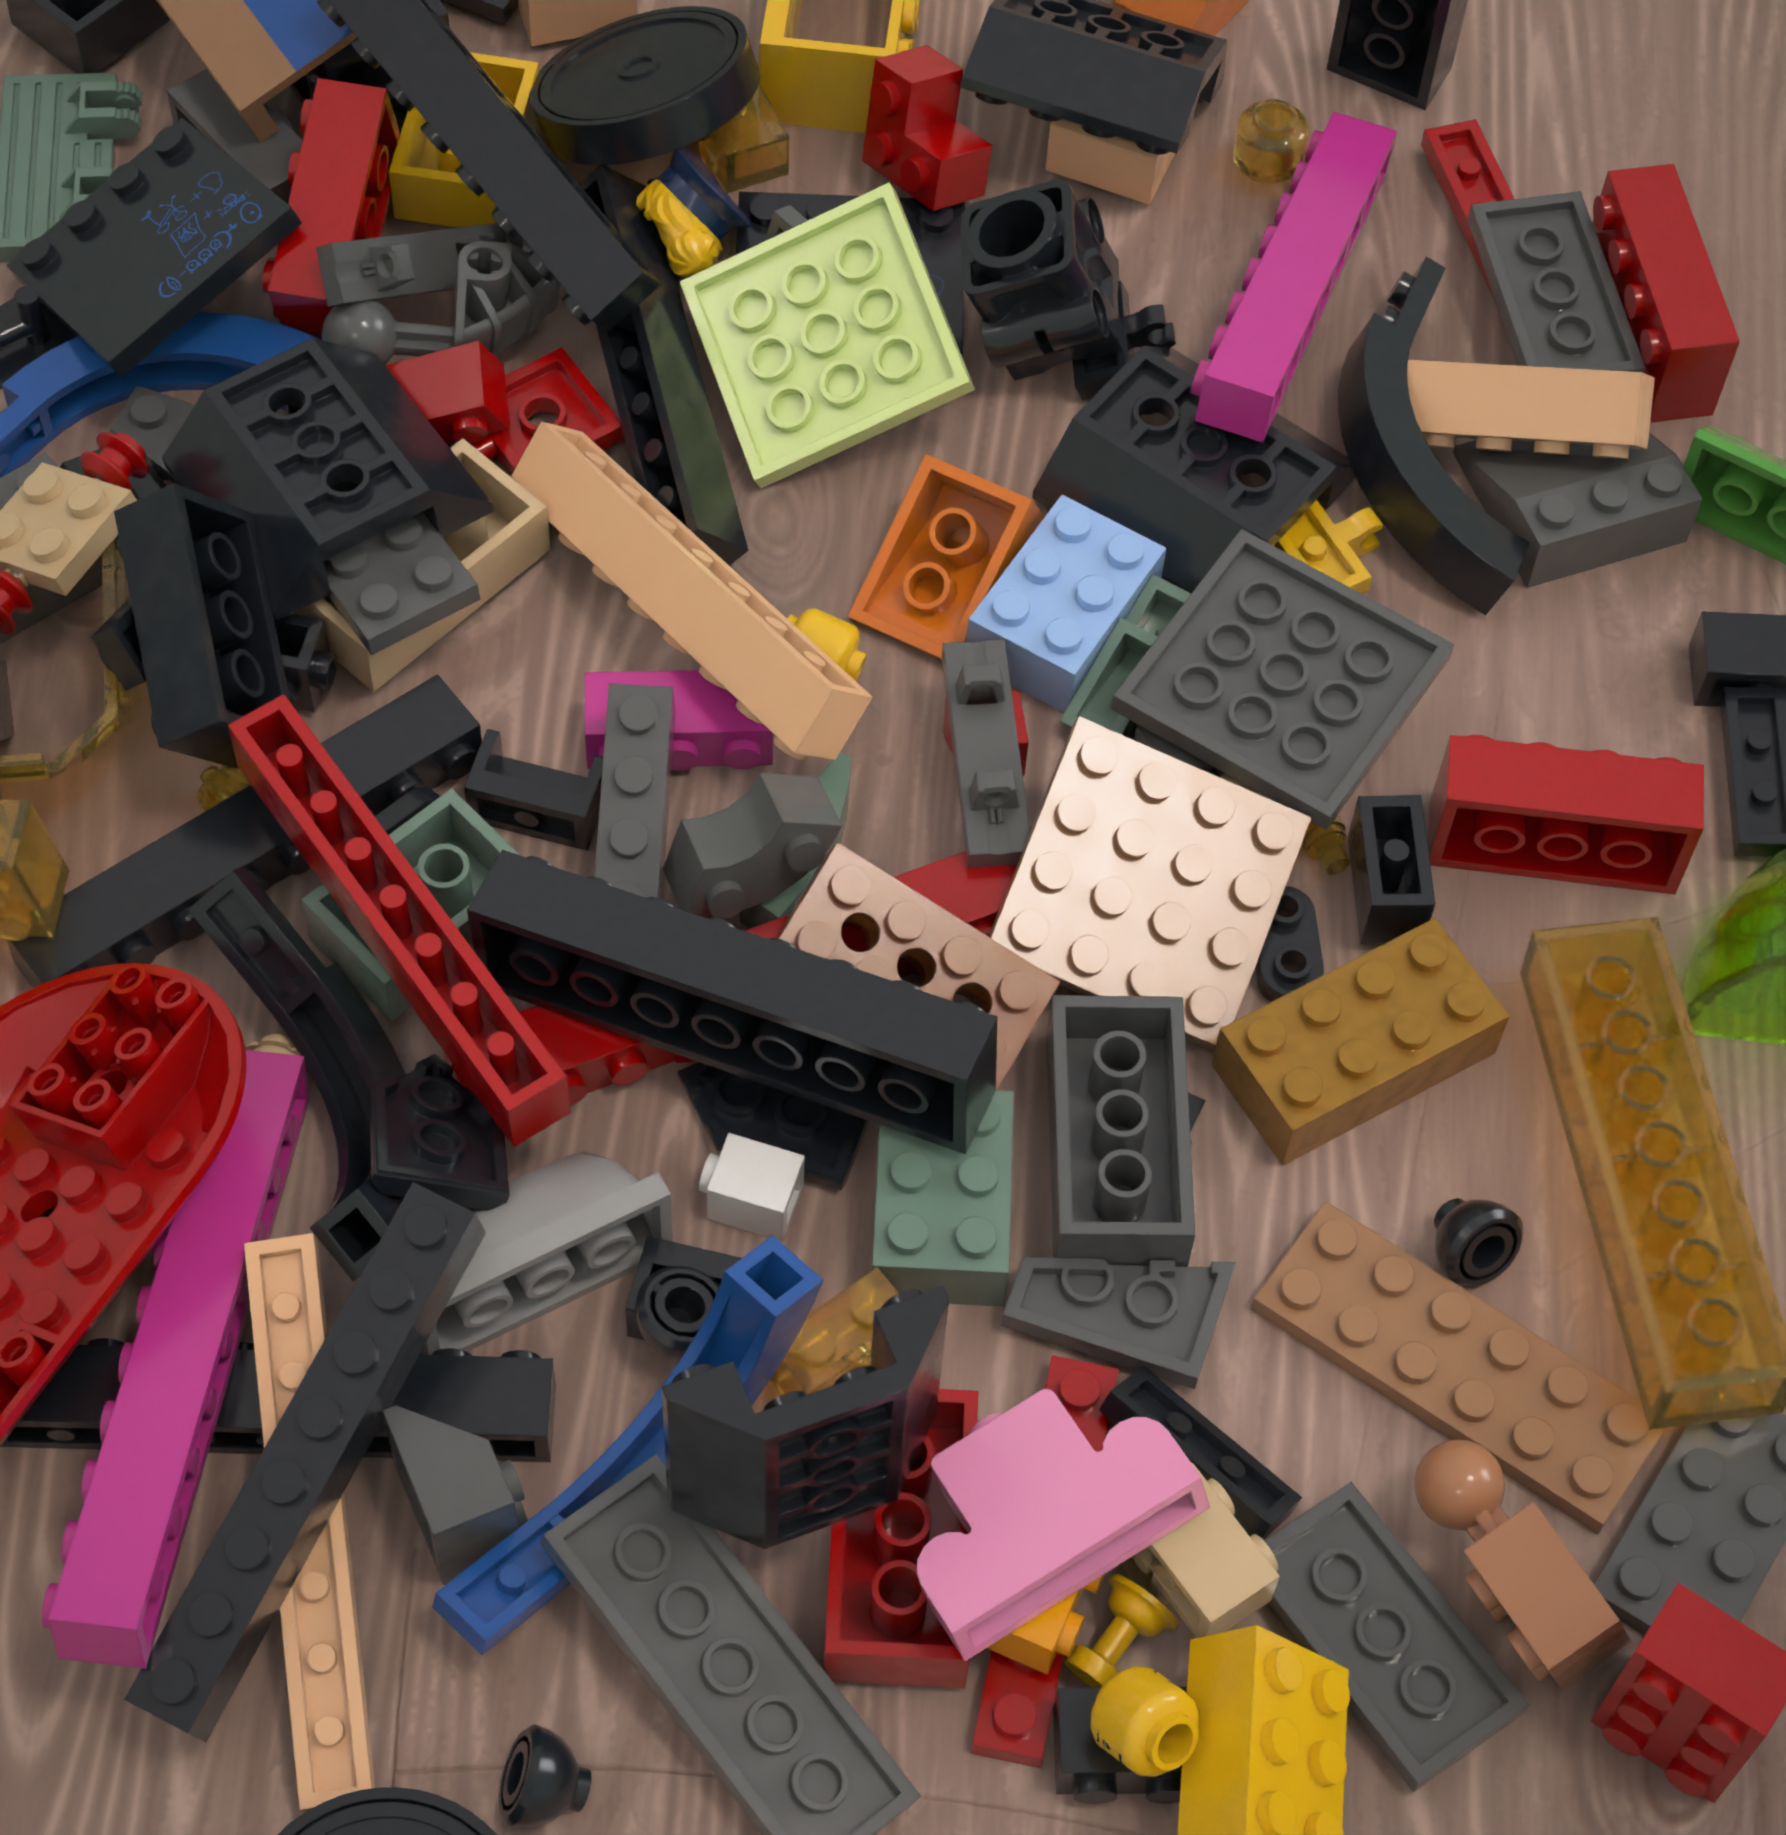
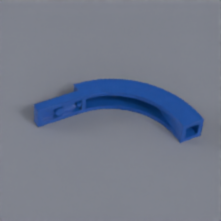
M198 312L121 378L82 340L76 337L30 362L2 384L8 407L3 412H0V478L28 463L48 443L81 419L103 408L128 400L137 385L159 393L178 390H205L311 338H319L292 327L260 318L229 313ZM286 406L281 407L282 410L287 412Z
M772 1235L724 1272L718 1292L705 1320L688 1349L662 1386L670 1384L676 1375L690 1367L710 1364L715 1368L733 1361L752 1406L774 1375L800 1332L815 1302L823 1279ZM662 1386L618 1439L575 1482L536 1515L436 1592L432 1608L481 1655L485 1654L571 1584L540 1544L543 1535L655 1454L666 1466Z

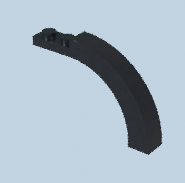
M1426 256L1413 276L1404 271L1395 283L1386 300L1394 305V308L1388 305L1381 316L1374 313L1347 352L1341 369L1338 387L1340 429L1346 453L1358 483L1372 508L1391 535L1436 581L1459 599L1486 616L1514 582L1530 542L1500 524L1461 490L1436 459L1416 421L1407 384L1409 351L1415 334L1446 269Z
M243 865L231 871L191 906L188 911L271 1012L300 1055L304 1056L305 1064L322 1095L335 1134L339 1175L332 1204L325 1215L313 1224L310 1229L354 1282L361 1276L404 1197L381 1194L371 1180L369 1090L371 1085L393 1075L398 1079L406 1075L377 1018L339 964L335 962L327 968L323 965Z

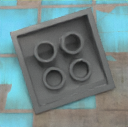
M1650 432L1648 448H1629L1628 459L1593 457V446L1570 445L1569 455L1534 453V442L1512 441L1511 452L1476 449V440L1456 445L1453 451L1484 511L1500 524L1530 542L1518 571L1527 588L1687 542L1702 498L1676 453Z

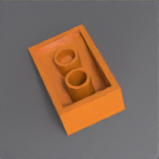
M925 454L848 614V618L942 660L943 643L967 641L968 619L1030 538L1045 515L1032 499Z

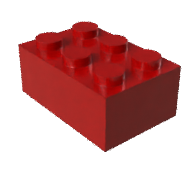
M1678 1582L1590 1722L1603 1729L1602 1733L1606 1740L1618 1750L1632 1756L1642 1755L1665 1770L1666 1778L1680 1791L1693 1797L1704 1796L1715 1803L1765 1739L1786 1704V1651Z

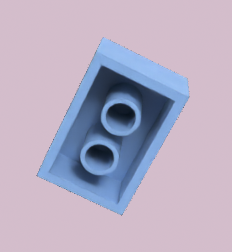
M1061 495L968 619L966 642L975 643L984 640L1005 639L1011 686L1064 713L1120 617L1123 619L1127 618L1152 574L1160 578L1162 577L1166 547Z

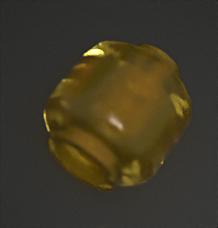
M1268 99L1251 104L1242 112L1239 118L1233 145L1234 162L1240 172L1251 180L1264 184H1278L1290 180L1299 161L1304 162L1309 140L1307 119L1296 107L1280 99Z

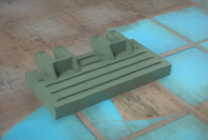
M117 73L4 75L0 118V262H11L15 259L28 242L41 237L64 217L72 205L85 200L109 179L111 173L116 169V151L113 140H120L121 138L125 140L127 138L133 139L141 131V118H139V114L135 113V110H139V106H142L143 92L140 91V87L130 83V81L119 83Z

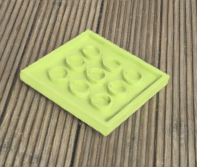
M890 182L680 281L752 477L761 489L975 390L898 195Z

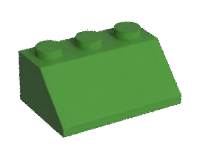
M1711 425L1699 428L1693 438L1683 466L1702 498L1694 521L1786 564V460L1758 448L1736 435L1728 434Z

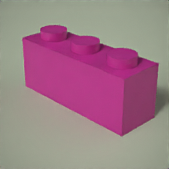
M699 670L584 672L587 769L591 768L595 756L603 757L609 683L673 687L676 712L671 770L682 771L696 766H729L734 769H749L756 765H773V733L764 724L757 723L743 715L736 708L738 699L727 689L720 688L706 680L699 673Z

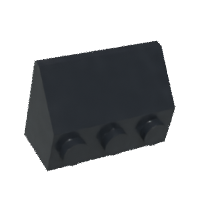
M1340 0L1326 70L1426 110L1452 69L1468 0Z

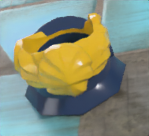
M686 147L672 152L670 166L658 178L649 179L647 181L648 186L643 189L636 199V206L640 211L645 208V218L648 221L653 220L657 227L660 238L667 249L670 268L674 274L682 278H688L716 265L718 256L724 251L720 240L732 228H751L749 219L721 187L704 160Z

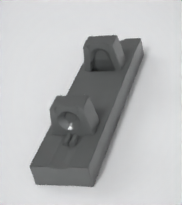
M498 223L337 242L318 246L316 250L328 307L365 300H381L454 290L458 257L462 248L476 241L507 243L505 231Z
M1005 639L984 640L975 643H943L942 663L967 867L1017 865L1029 836L1030 827Z

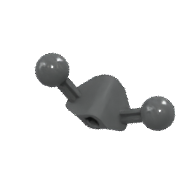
M505 232L510 243L476 241L469 243L460 251L450 326L396 322L391 312L383 304L376 300H365L334 306L324 320L322 340L374 353L384 365L389 362L393 355L418 357L475 341H480L493 355L498 357L499 352L508 348L520 338L531 335L536 330V325L546 315L556 310L560 283L556 278L548 282L531 265L526 255L532 249L521 235L513 239Z

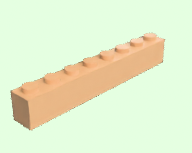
M541 421L511 478L547 506L548 522L560 531L557 536L558 540L569 549L585 555L594 564L592 571L598 578L620 588L629 597L627 605L633 611L644 618L655 621L665 631L662 637L669 645L685 654L691 655L701 665L699 673L706 680L720 688L727 689L738 699L736 708L743 715L757 723L764 724L776 736L773 742L781 751L799 760H806L808 756L836 760L873 697L582 431Z

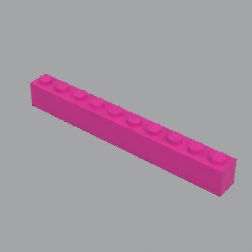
M246 1050L247 1072L244 1093L230 1134L212 1165L173 1218L169 1231H164L155 1244L154 1269L156 1273L152 1286L144 1285L139 1293L136 1308V1322L139 1328L135 1341L126 1342L120 1354L118 1378L121 1386L116 1400H107L102 1411L100 1439L103 1443L98 1459H89L84 1468L81 1482V1498L84 1503L79 1520H70L64 1532L62 1562L65 1565L59 1584H49L43 1600L42 1625L44 1628H50L58 1659L143 1669L147 1667L250 1309L244 1243L270 1239L310 1101L304 1056Z

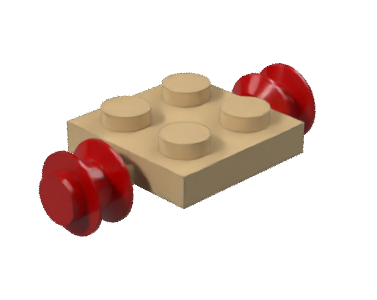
M101 432L96 438L97 446L101 452L97 454L86 451L80 456V464L84 475L42 462L0 510V633L11 635L16 630L15 622L11 617L14 611L20 614H30L33 610V604L26 588L29 584L67 596L118 535L114 511L137 501L132 493V486L128 478L131 476L142 479L149 473V468L145 461L146 453L142 446L131 436L121 432L116 434Z

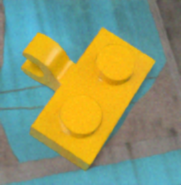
M1316 499L1274 547L1363 594L1370 590L1372 576L1357 556L1368 554L1379 547L1380 542L1374 533L1381 530L1383 524L1371 507L1362 509L1349 518L1334 524Z

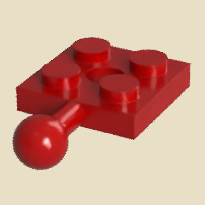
M560 347L505 375L509 429L489 433L484 440L469 444L489 460L497 456L509 474L512 475L538 428L537 425L528 421L536 413L545 412L556 415L558 417L557 420L551 424L582 431L603 451L625 440L621 421L563 347Z

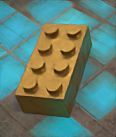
M1435 917L1220 1028L1212 1067L1278 1161L1284 1166L1495 1054L1510 1016Z

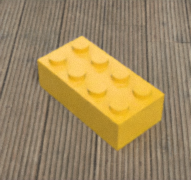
M1258 1625L1190 1639L1187 1694L1194 1699L1199 1711L1198 1742L1193 1754L1182 1765L1177 1835H1344L1343 1804L1344 1780L1347 1772V1708L1350 1701L1348 1686L1349 1669Z

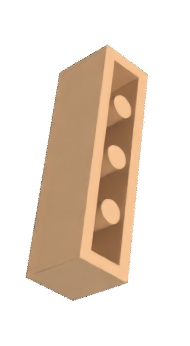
M1408 360L1407 384L1410 402L1416 421L1429 447L1454 448L1455 437L1477 439L1476 449L1511 452L1512 441L1534 442V453L1569 455L1570 445L1593 446V457L1628 459L1629 448H1648L1655 377L1645 373Z

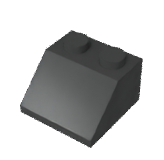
M395 1405L383 1410L394 1465L441 1581L445 1585L528 1521L521 1500L525 1499L524 1492L511 1460L507 1459L498 1463L489 1440Z

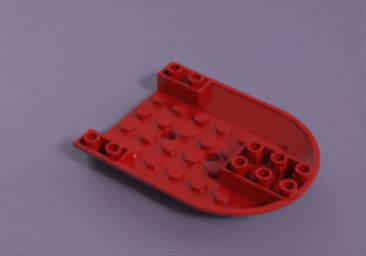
M142 963L112 964L89 968L45 982L0 1006V1446L146 1258L218 1156L237 1117L244 1093L247 1072L246 1049L242 1032L228 1006L209 985L193 975L178 969ZM56 1207L47 1218L40 1217L45 1211Z

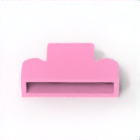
M1043 1389L1005 1413H994L984 1417L973 1426L969 1435L933 1457L931 1466L945 1499L968 1534L946 1532L934 1537L923 1547L917 1559L916 1573L935 1616L964 1661H967L1210 1508L1201 1476L1170 1432L1160 1422L1147 1417H1131L1121 1421L1108 1432L1103 1442V1450L1096 1452L1052 1390Z

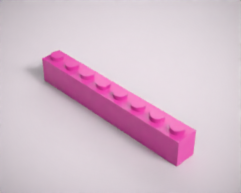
M1333 112L1324 132L1314 130L1307 148L1305 162L1299 161L1292 178L1289 193L1284 192L1279 202L1274 225L1268 224L1264 232L1258 258L1252 257L1249 262L1242 284V291H1245V293L1236 290L1231 299L1225 324L1229 326L1219 324L1215 331L1208 354V359L1212 361L1202 359L1197 368L1191 388V394L1200 396L1195 421L1256 441H1264L1384 182L1397 135L1396 130L1337 112Z

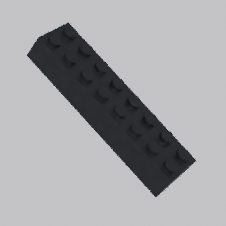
M503 849L467 908L474 952L505 994L510 997L963 1154L967 1153L996 1092L998 1016L986 1013L975 1004L965 1001L953 1002L924 992L910 982L903 980L891 981L859 970L855 965L845 960H829L799 950L785 940L779 938L767 939L737 929L723 919L715 917L704 918L675 908L661 898H645L615 888L601 878L593 876L583 877L556 868L542 858L535 856L523 857Z

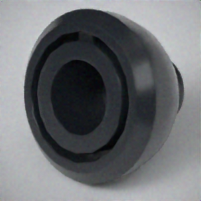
M1455 1198L1444 1203L1434 1218V1226L1437 1229L1435 1246L1438 1261L1447 1277L1461 1287L1478 1286L1501 1275L1516 1258L1523 1240L1524 1229L1520 1217L1505 1205L1491 1200H1469L1465 1202L1463 1199Z
M670 1266L655 1271L642 1283L635 1303V1317L642 1337L656 1351L670 1357L682 1358L705 1320L720 1285L709 1275L691 1267Z
M536 1724L529 1726L518 1735L513 1743L501 1779L499 1809L505 1823L508 1826L519 1828L538 1827L554 1821L566 1810L580 1812L590 1792L591 1770L578 1766L572 1749L560 1736Z

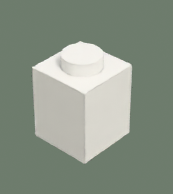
M728 1133L720 1156L713 1153L709 1154L699 1182V1191L707 1193V1219L768 1238L773 1235L783 1242L804 1186L805 1156Z

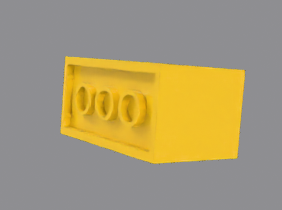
M767 0L760 39L759 122L865 133L875 59L914 49V39H906V33L913 34V32H917L920 0H892L885 48L796 39L802 0Z

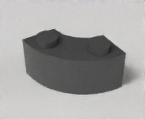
M759 773L748 792L728 808L706 817L681 819L664 863L663 871L681 910L704 918H731L742 910L754 907L782 893L809 871L818 867L836 839L842 824L817 776Z

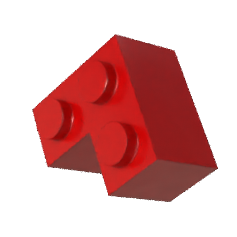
M925 45L875 59L862 161L929 209L936 211L985 196L992 145L956 121L963 68L930 46Z

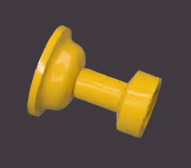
M1112 1573L1108 1578V1584L1112 1589L1108 1597V1607L1115 1618L1092 1649L1077 1644L1070 1656L1064 1661L1066 1667L1089 1687H1102L1118 1673L1115 1665L1138 1634L1143 1637L1154 1638L1165 1630L1176 1632L1180 1625L1175 1615L1152 1594L1128 1578Z

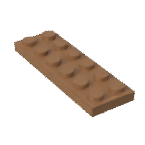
M1324 1201L1259 1290L1251 1306L1252 1311L1451 1440H1468L1483 1446L1497 1459L1505 1475L1596 1534H1599L1671 1422L1670 1419L1327 1201Z

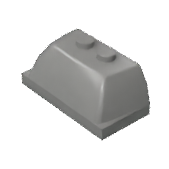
M580 1152L566 1156L509 1181L510 1195L507 1203L491 1210L465 1207L476 1213L486 1234L422 1349L423 1355H432L434 1351L444 1348H455L468 1352L637 1270L647 1236L673 1242L671 1193L659 1172L639 1180L615 1160L588 1152Z

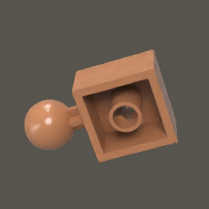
M1468 1440L1446 1441L1436 1445L1425 1454L1415 1473L1414 1488L1417 1501L1423 1512L1432 1521L1448 1529L1466 1530L1475 1543L1463 1551L1475 1569L1464 1577L1497 1623L1508 1615L1513 1620L1517 1628L1507 1634L1506 1637L1538 1682L1551 1674L1563 1690L1631 1642L1619 1618L1536 1503L1533 1501L1511 1518L1507 1516L1500 1506L1505 1492L1504 1475L1500 1464L1493 1454L1483 1446Z

